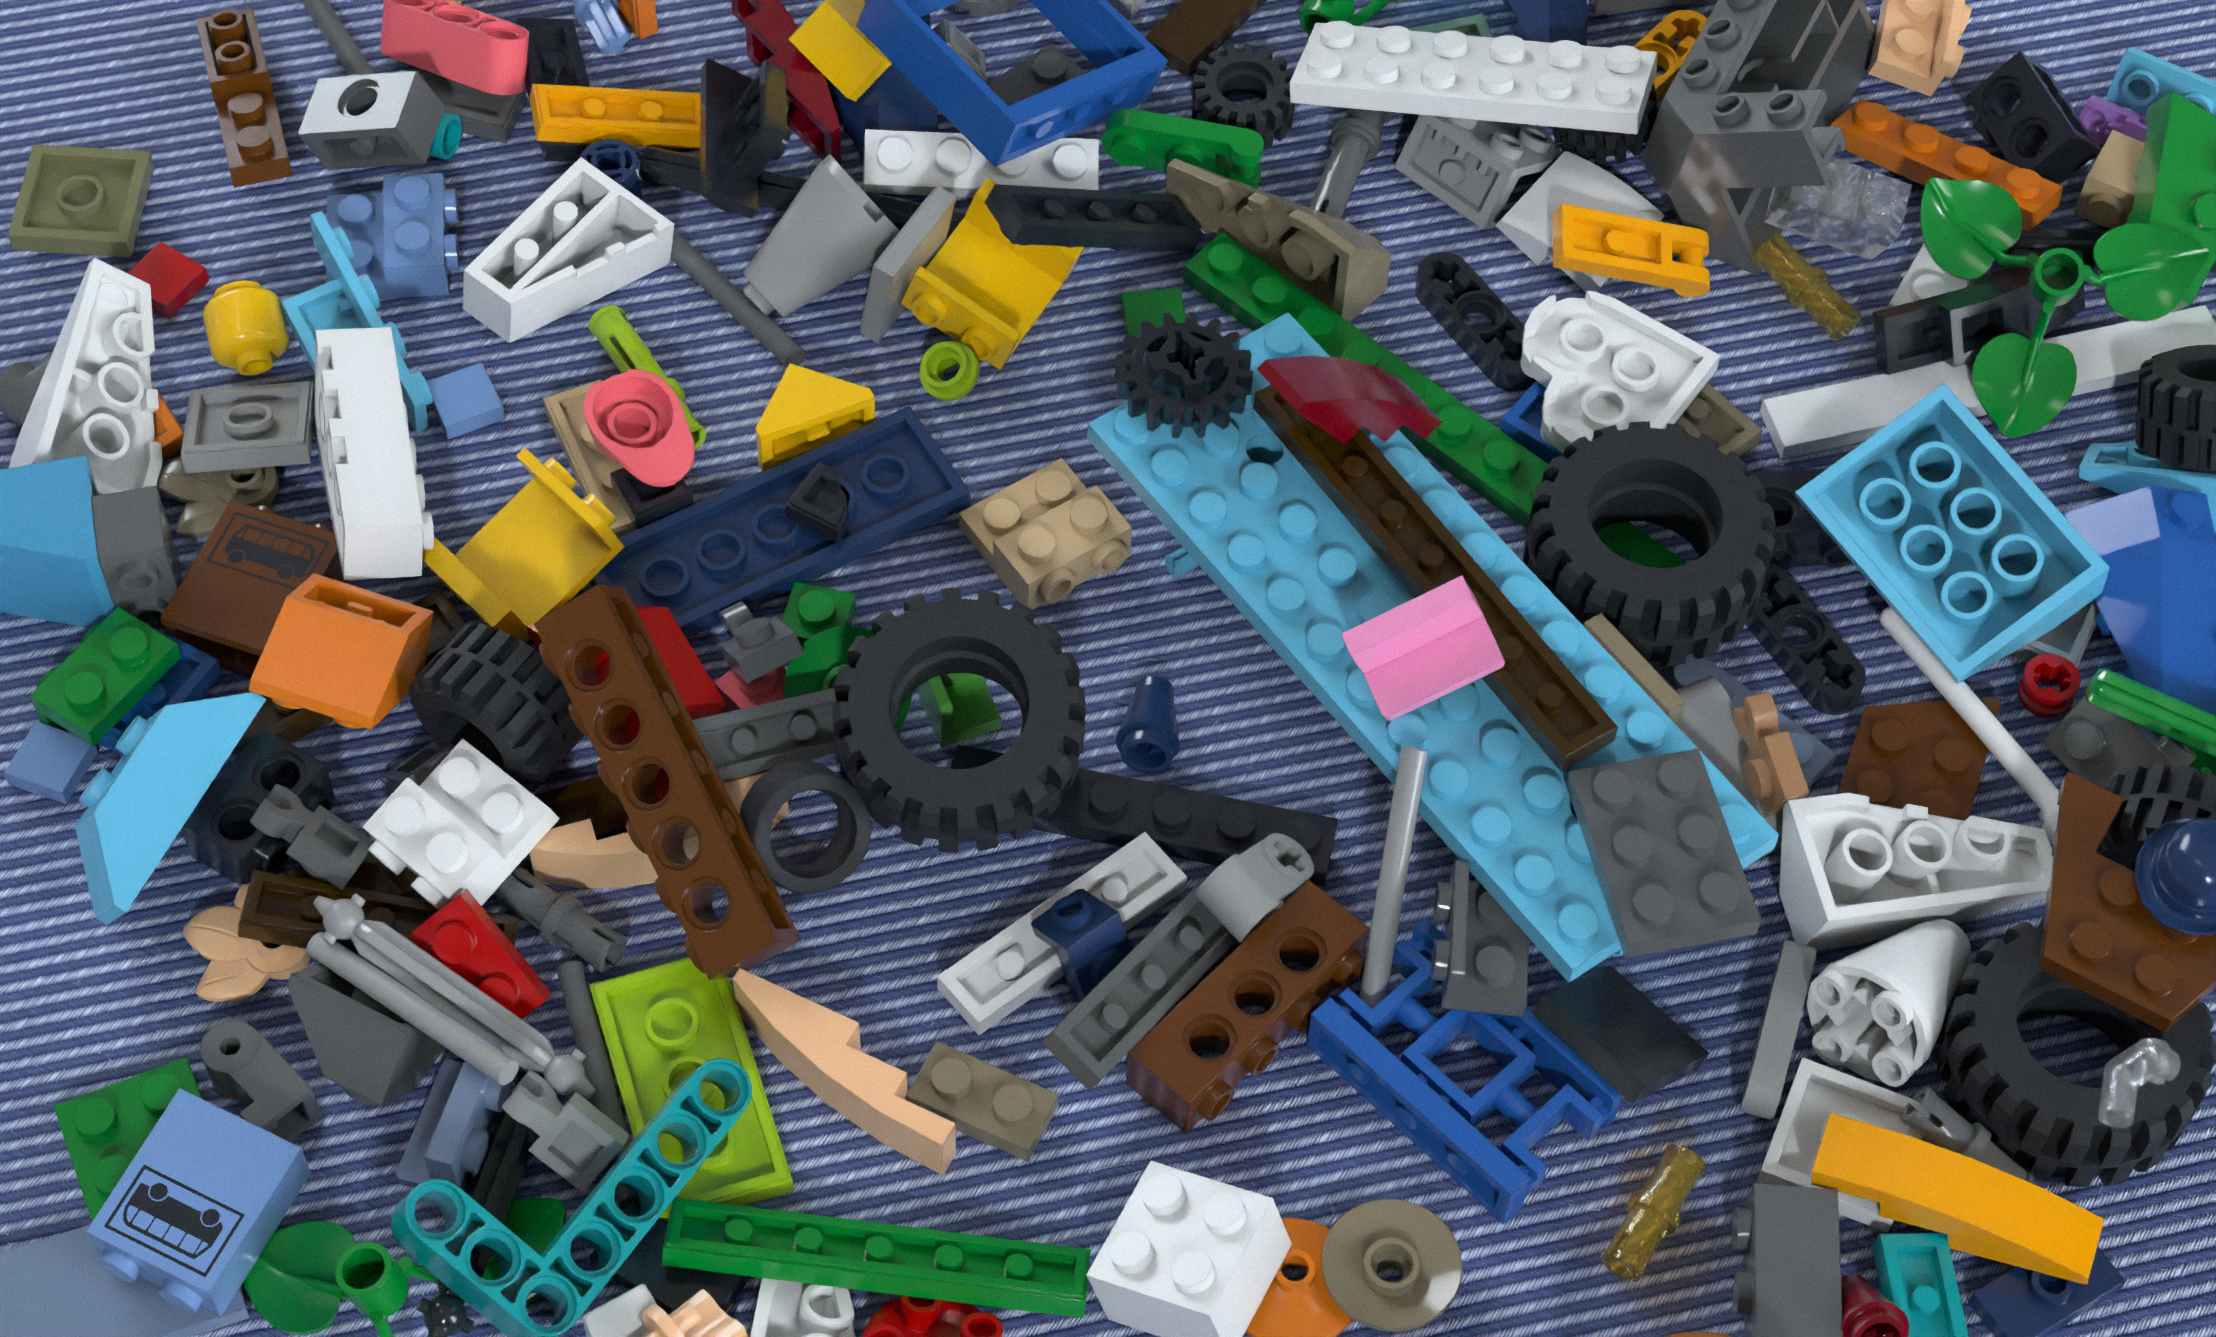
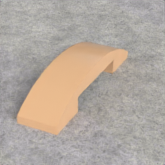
M767 772L724 783L738 813H740L742 801L754 782ZM788 801L782 805L773 819L772 828L789 813ZM591 819L550 829L529 853L534 877L539 881L577 888H618L655 883L656 878H658L648 855L642 853L635 846L628 832L597 840ZM690 827L683 838V849L686 856L692 860L698 851L699 839L695 830Z

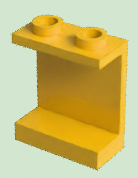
M987 177L975 193L964 218L926 268L920 266L915 272L901 304L911 310L914 316L923 324L936 327L955 341L967 345L975 353L978 360L987 361L1001 370L1067 280L1085 247L1069 248L1065 246H1023L1012 244L1003 235L1000 225L984 203L994 185L997 184Z
M524 447L516 457L532 475L533 479L455 555L434 536L433 550H423L422 561L486 625L502 630L527 643L531 638L527 633L526 626L537 622L568 603L625 546L610 529V526L617 520L616 517L598 498L589 493L581 500L572 491L578 483L553 457H550L542 464Z

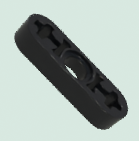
M1436 252L1426 256L1420 262L1417 271L1415 294L1419 302L1495 386L1512 392L1530 388L1537 380L1527 376L1522 371L1519 362H1517L1522 357L1524 325L1463 258L1450 252ZM1434 278H1437L1439 280L1436 283L1432 282ZM1453 281V288L1447 282ZM1470 313H1482L1489 316L1493 320L1494 325L1483 330L1473 329L1466 325L1462 318ZM1504 355H1506L1512 361L1505 363L1503 361Z
M1770 561L1761 590L1769 589L1772 592L1770 599L1761 592L1754 613L1746 619L1745 625L1814 709L1828 715H1842L1850 712L1858 704L1865 685L1866 673L1863 665L1786 571ZM1773 610L1775 615L1772 618H1770L1771 612ZM1792 626L1803 628L1811 634L1814 643L1807 647L1792 646L1783 640L1780 631ZM1822 655H1825L1823 663L1821 664L1819 659ZM1825 675L1832 682L1845 681L1844 690L1836 683L1826 686L1823 683Z

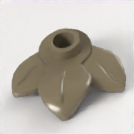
M179 458L169 462L160 470L156 486L165 495L186 503L178 521L177 533L180 537L193 538L211 534L230 500L252 507L258 505L270 507L276 498L279 478L274 466L184 474L182 459Z

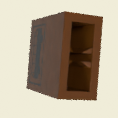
M230 500L160 617L165 633L218 659L221 669L251 679L284 601L292 591L313 573L346 584L350 581L343 578L334 529L323 524L308 525L283 517L274 509L258 505L252 507Z

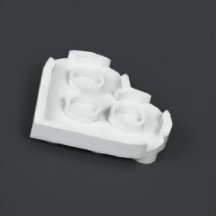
M1586 291L1585 298H1566L1557 302L1556 295L1549 296L1532 310L1524 326L1520 365L1522 371L1527 376L1534 378L1547 388L1542 404L1540 434L1547 444L1554 446L1563 454L1565 447L1578 438L1586 436L1589 441H1592L1594 431L1615 424L1618 431L1628 429L1631 422L1650 421V428L1666 429L1667 423L1675 424L1716 372L1720 355L1615 298L1595 291Z

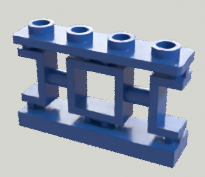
M1423 918L1414 926L1412 937L1408 941L1403 939L1394 949L1392 967L1406 980L1373 1009L1349 988L1345 989L1338 996L1337 1003L1332 998H1329L1311 1013L1307 1046L1504 1225L1522 1208L1525 1196L1530 1191L1534 1193L1543 1184L1547 1165L1535 1156L1530 1149L1563 1119L1589 1142L1598 1133L1599 1127L1605 1129L1615 1120L1622 1095L1540 1022L1527 1006L1523 1017L1451 1009L1440 1020L1423 1007L1419 1001L1434 989L1435 981L1442 986V981L1431 980V963L1435 940H1444L1445 930L1440 931L1429 920ZM1397 1020L1418 1037L1413 1044L1402 1052L1401 1061L1377 1040ZM1463 1031L1505 1067L1472 1098L1431 1062L1438 1053ZM1534 1068L1560 1090L1540 1109L1517 1090L1533 1075ZM1496 1108L1518 1127L1502 1143L1501 1150L1475 1128Z

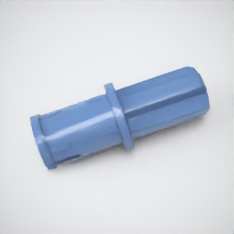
M573 0L575 3L574 14L578 23L588 28L599 50L603 54L613 51L617 55L623 53L626 50L624 44L630 40V35L618 14V1Z

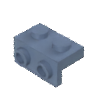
M484 1039L503 1052L501 1043ZM450 1059L443 1061L396 1171L398 1182L401 1185L415 1188L424 1181L441 1179L455 1184L465 1192L472 1173H477L481 1168L488 1148L489 1131L497 1112L504 1110L501 1106L511 1094L513 1080L506 1085H500L466 1061L464 1063Z

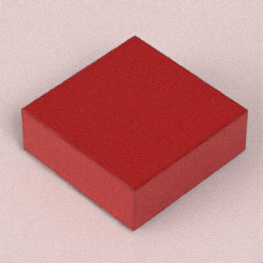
M161 241L127 272L150 284L152 309L169 320L209 282L205 267Z

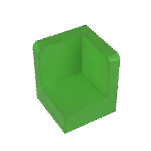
M952 673L929 679L919 686L920 701L940 747L1001 729V716L983 676L969 673Z

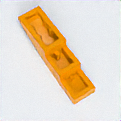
M1830 1113L1812 1168L1811 1185L1827 1189H1838V1192L1879 1202L1880 1217L1948 1234L1950 1249L2080 1284H2088L2104 1218L2037 1185L1978 1160L1896 1131Z

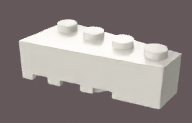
M391 327L315 330L314 433L344 580L422 576L423 550H433L434 546L433 520L430 511L424 512L425 489L422 474L416 475V448L414 439L409 438L407 408L403 402Z

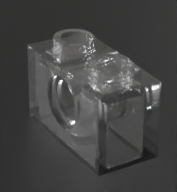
M1832 157L1827 166L1830 179L1826 185L1773 187L1764 220L1765 223L1873 260L1899 238L1912 185Z

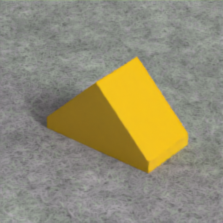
M825 0L788 40L846 98L856 102L892 62L856 27L866 4L865 0Z
M790 363L755 428L758 463L762 472L876 421L875 397L871 389Z

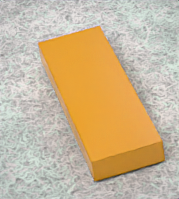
M547 84L532 85L529 100L537 141L593 144L597 141L613 139L625 142L630 146L700 149L701 93Z

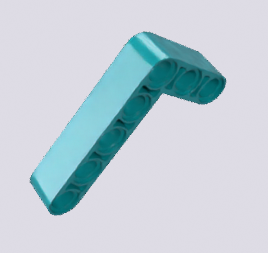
M716 1058L706 1061L679 1083L540 1255L462 1189L447 1180L431 1179L420 1183L397 1204L391 1217L393 1237L406 1253L507 1337H559L575 1324L745 1111L752 1094L749 1075L741 1065L734 1061ZM701 1082L712 1083L721 1090L725 1099L723 1111L714 1110L705 1104L700 1094ZM660 1133L669 1134L679 1141L683 1149L682 1163H672L660 1153L657 1145ZM616 1186H626L638 1195L641 1203L639 1217L628 1216L617 1207L614 1199ZM429 1202L441 1210L445 1219L443 1233H428L418 1225L414 1215L416 1203ZM574 1239L584 1240L590 1243L596 1250L598 1266L594 1272L581 1269L573 1261L570 1249ZM473 1248H485L496 1256L500 1266L497 1280H485L474 1272L470 1263V1255ZM529 1294H540L550 1301L554 1309V1321L551 1327L540 1326L530 1319L526 1311V1298Z

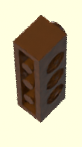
M1308 880L1128 1052L1126 1084L1186 1134L1203 1117L1207 1121L1215 1119L1231 1101L1235 1091L1233 1088L1248 1073L1254 1077L1261 1074L1276 1057L1280 1048L1279 1043L1293 1029L1298 1033L1306 1030L1310 1025L1311 1013L1324 1003L1323 1000L1337 986L1343 990L1347 989L1359 978L1364 971L1369 927ZM1289 962H1301L1309 966L1311 969L1306 971H1294L1286 967L1284 964ZM1253 1004L1261 1006L1267 1012L1252 1015L1245 1013L1240 1007ZM1200 1048H1212L1219 1051L1222 1056L1206 1059L1196 1055L1194 1051Z

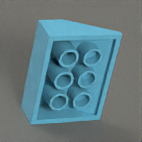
M1945 383L1795 492V497L1957 684L2055 629L2102 594L2110 567Z

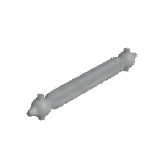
M355 893L351 899H338L336 901L322 896H318L313 904L322 915L323 924L326 929L322 936L325 941L333 945L337 939L346 940L351 938L359 956L481 1038L501 1043L503 1052L516 1060L519 1064V1069L528 1072L531 1070L535 1073L543 1074L544 1079L554 1089L556 1096L570 1095L577 1092L582 1097L590 1098L594 1094L595 1089L585 1077V1069L582 1064L586 1057L585 1054L575 1048L571 1055H557L547 1036L385 922L365 920L361 907L366 900Z

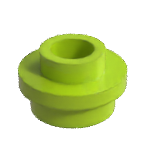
M945 341L934 344L925 352L920 365V380L923 387L934 398L942 401H954L967 395L976 385L980 373V365L975 353L967 345L957 341ZM959 365L958 373L952 379L944 381L945 371L950 366Z

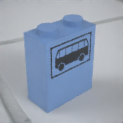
M179 1088L86 1233L99 1255L97 1263L113 1276L128 1283H134L137 1277L140 1276L160 1286L159 1295L173 1306L190 1314H195L199 1307H202L222 1317L307 1181L311 1171L301 1147Z

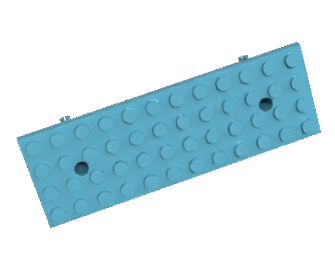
M1289 312L1240 339L1239 350H1250L1252 354L1250 370L1254 371L1251 395H1246L1245 411L1242 414L1230 412L1229 427L1224 430L1211 421L1206 423L1205 437L1200 438L1192 427H1183L1180 437L1172 438L1171 425L1164 423L1151 432L1147 430V414L1144 413L1134 418L1127 414L1128 401L1088 423L1087 439L1182 545V548L1164 557L1166 567L1170 573L1173 572L1174 578L1180 579L1184 574L1200 566L1394 786L1401 746L1428 750L1418 813L1459 860L1469 861V871L1568 983L1612 954L1621 955L1623 953L1566 786L1569 772L1698 748L1399 429L1384 442L1372 432L1362 427L1361 430L1613 720L1618 729L1614 742L1561 772L1482 678L1391 721H1387L1383 717L1366 678L1351 657L1341 633L1414 598L1253 409L1255 392L1271 385L1257 370L1265 360L1300 356L1330 357ZM1700 751L1742 869L1772 851L1775 848L1779 834Z

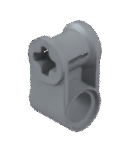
M1270 834L1240 855L1236 853L1225 860L1202 882L1194 895L1242 944L1283 905V898L1308 881L1314 873V864L1310 855L1297 841L1284 834Z

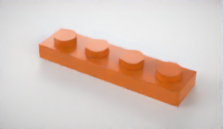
M1861 99L1831 123V126H1840L1847 142L1845 151L1924 186L1930 178L1935 177L1948 180H1980L2003 188L2018 203L2023 221L2022 229L2030 232L2059 206L2063 186L2041 177L2033 170L2020 168L1994 157L1982 148L1969 146L1939 133L1932 126L1919 124L1893 113L1881 104Z

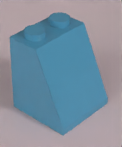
M86 455L0 470V612L90 629L94 625L102 623L116 609L98 559L91 496L100 494Z

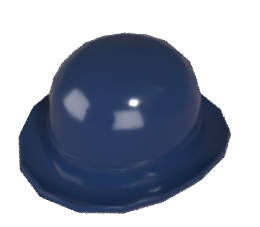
M2185 817L2165 822L2147 836L2136 857L2134 881L2142 905L2159 924L2183 935L2212 936L2216 934V819Z

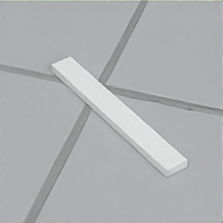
M2202 305L2170 312L2166 316L2153 321H2128L2042 340V344H2059L2068 348L2073 354L2077 367V380L2071 396L2138 382L2141 364L2159 353L2194 345H2216V323L2207 306ZM1944 361L1890 375L1885 373L1763 399L1760 409L1761 417L1781 459L1864 442L1943 383L1949 387L1975 417L1987 415L1978 401L1972 385L1974 362L1952 367Z

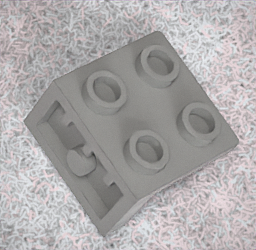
M1419 115L1394 168L1480 228L1487 229L1495 226L1519 177L1547 170L1563 152L1551 145L1553 139L1546 132L1531 125Z

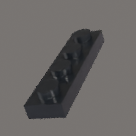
M995 184L984 202L1000 225L1003 235L1012 244L1023 246L1049 245L1069 248L1094 247L1115 250L1140 249L1159 252H1193L1204 235L1177 195Z

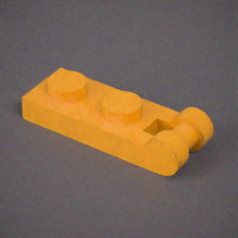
M1561 204L1553 213V267L1671 288L1675 290V293L1683 297H1699L1707 294L1710 290V272L1704 267V257L1709 254V235L1704 230L1567 204ZM1672 252L1680 259V262L1672 261Z

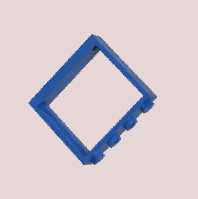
M865 0L866 4L856 24V27L994 167L1103 121L1115 111L1130 109L1146 102L1168 62L1107 0H1029L1097 69L1008 106L920 18L963 0Z

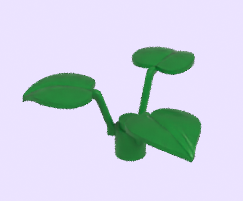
M1934 177L1927 181L1922 195L1920 225L1923 240L1931 258L1944 272L1956 278L1976 280L1988 271L1993 260L2003 266L2027 267L2032 270L2029 277V288L2034 298L2042 303V308L2031 340L2016 333L1999 335L1982 347L1976 356L1972 369V385L1978 401L2000 434L2010 439L2029 435L2047 425L2062 411L2071 398L2077 380V367L2074 356L2068 348L2053 343L2042 344V340L2055 307L2064 305L2072 300L2083 281L2093 286L2105 284L2104 295L2106 303L2116 314L2132 321L2148 322L2166 316L2181 303L2209 257V250L2192 237L2168 227L2148 223H2130L2117 226L2106 232L2096 242L2093 249V259L2101 274L2092 272L2091 267L2084 265L2078 254L2066 248L2050 249L2042 254L2041 257L2035 253H2031L2028 256L2007 255L2004 251L2013 247L2019 240L2023 225L2021 209L2009 192L1995 184L1980 180H1948Z
M532 1197L512 1200L503 1225L540 1255L566 1224L567 1211L563 1202L558 1199ZM309 1221L274 1232L243 1281V1285L252 1303L264 1319L282 1332L291 1335H308L326 1329L337 1316L341 1298L350 1300L361 1314L370 1317V1321L375 1326L379 1337H394L388 1323V1316L396 1313L404 1304L409 1291L408 1278L414 1277L437 1284V1278L422 1265L415 1264L409 1256H403L395 1261L386 1248L378 1243H356L353 1235L343 1226L327 1221ZM492 1253L483 1279L494 1281L499 1276L500 1266L498 1259ZM529 1294L526 1298V1304L538 1298L540 1294Z

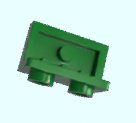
M117 607L102 623L94 625L87 631L80 645L58 667L50 669L42 676L36 689L30 694V698L40 723L57 729L63 727L94 747L179 661L181 655L177 643L125 610Z

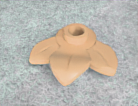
M243 884L239 888L234 900V907L217 906L205 909L195 915L183 928V934L190 946L204 958L211 960L196 989V993L201 999L226 1002L249 998L256 994L269 978L277 980L289 979L292 973L305 969L311 957L304 948L281 945L271 949L270 947L274 943L238 937L239 920L249 884Z

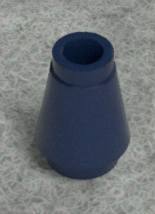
M1148 676L1137 682L1135 692L1116 737V746L1121 753L1123 762L1131 769L1139 772L1154 773L1164 770L1170 765L1172 759L1180 750L1173 696L1174 688L1168 680L1162 677Z

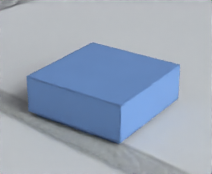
M482 362L427 381L433 399L431 405L448 439L506 419L504 407Z
M35 721L6 768L4 775L11 786L68 804L97 756L98 751L96 746H91L72 733Z

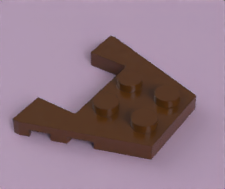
M2068 771L2058 794L2057 805H2059L2057 828L2053 837L2051 854L2053 856L2050 887L2046 897L2038 968L2163 1032H2167L2216 988V934L2212 936L2183 935L2157 922L2141 903L2134 881L2135 872L2097 853L2124 798Z

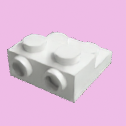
M462 739L420 786L407 777L362 827L375 839L374 843L368 848V851L397 876L405 867H408L418 876L411 884V887L436 909L440 910L465 889H468L482 906L555 825L559 817L547 805L466 740Z

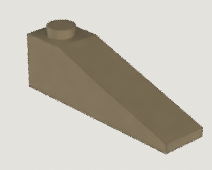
M1178 159L1172 160L1167 165L1165 194L1177 195L1202 231L1213 239L1222 232L1348 322H1351L1387 291L1392 253L1386 250L1378 239L1364 234L1349 222Z

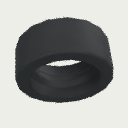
M796 760L773 767L754 782L742 801L739 813L772 882L790 892L813 894L836 887L857 869L867 853L872 831L868 804L861 797L856 786L821 763ZM808 790L821 791L830 796L838 808L839 819L836 834L827 848L812 860L799 864L788 863L778 857L771 847L769 837L773 819L782 805L797 793Z

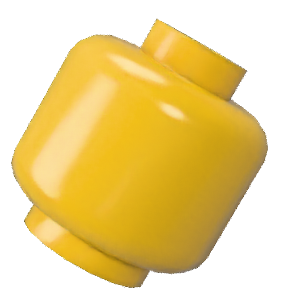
M242 280L225 284L214 292L213 298L204 307L203 322L210 352L213 359L221 366L237 369V372L241 375L261 374L270 370L274 365L273 361L280 358L288 349L289 333L281 301L273 291L262 288L258 282Z

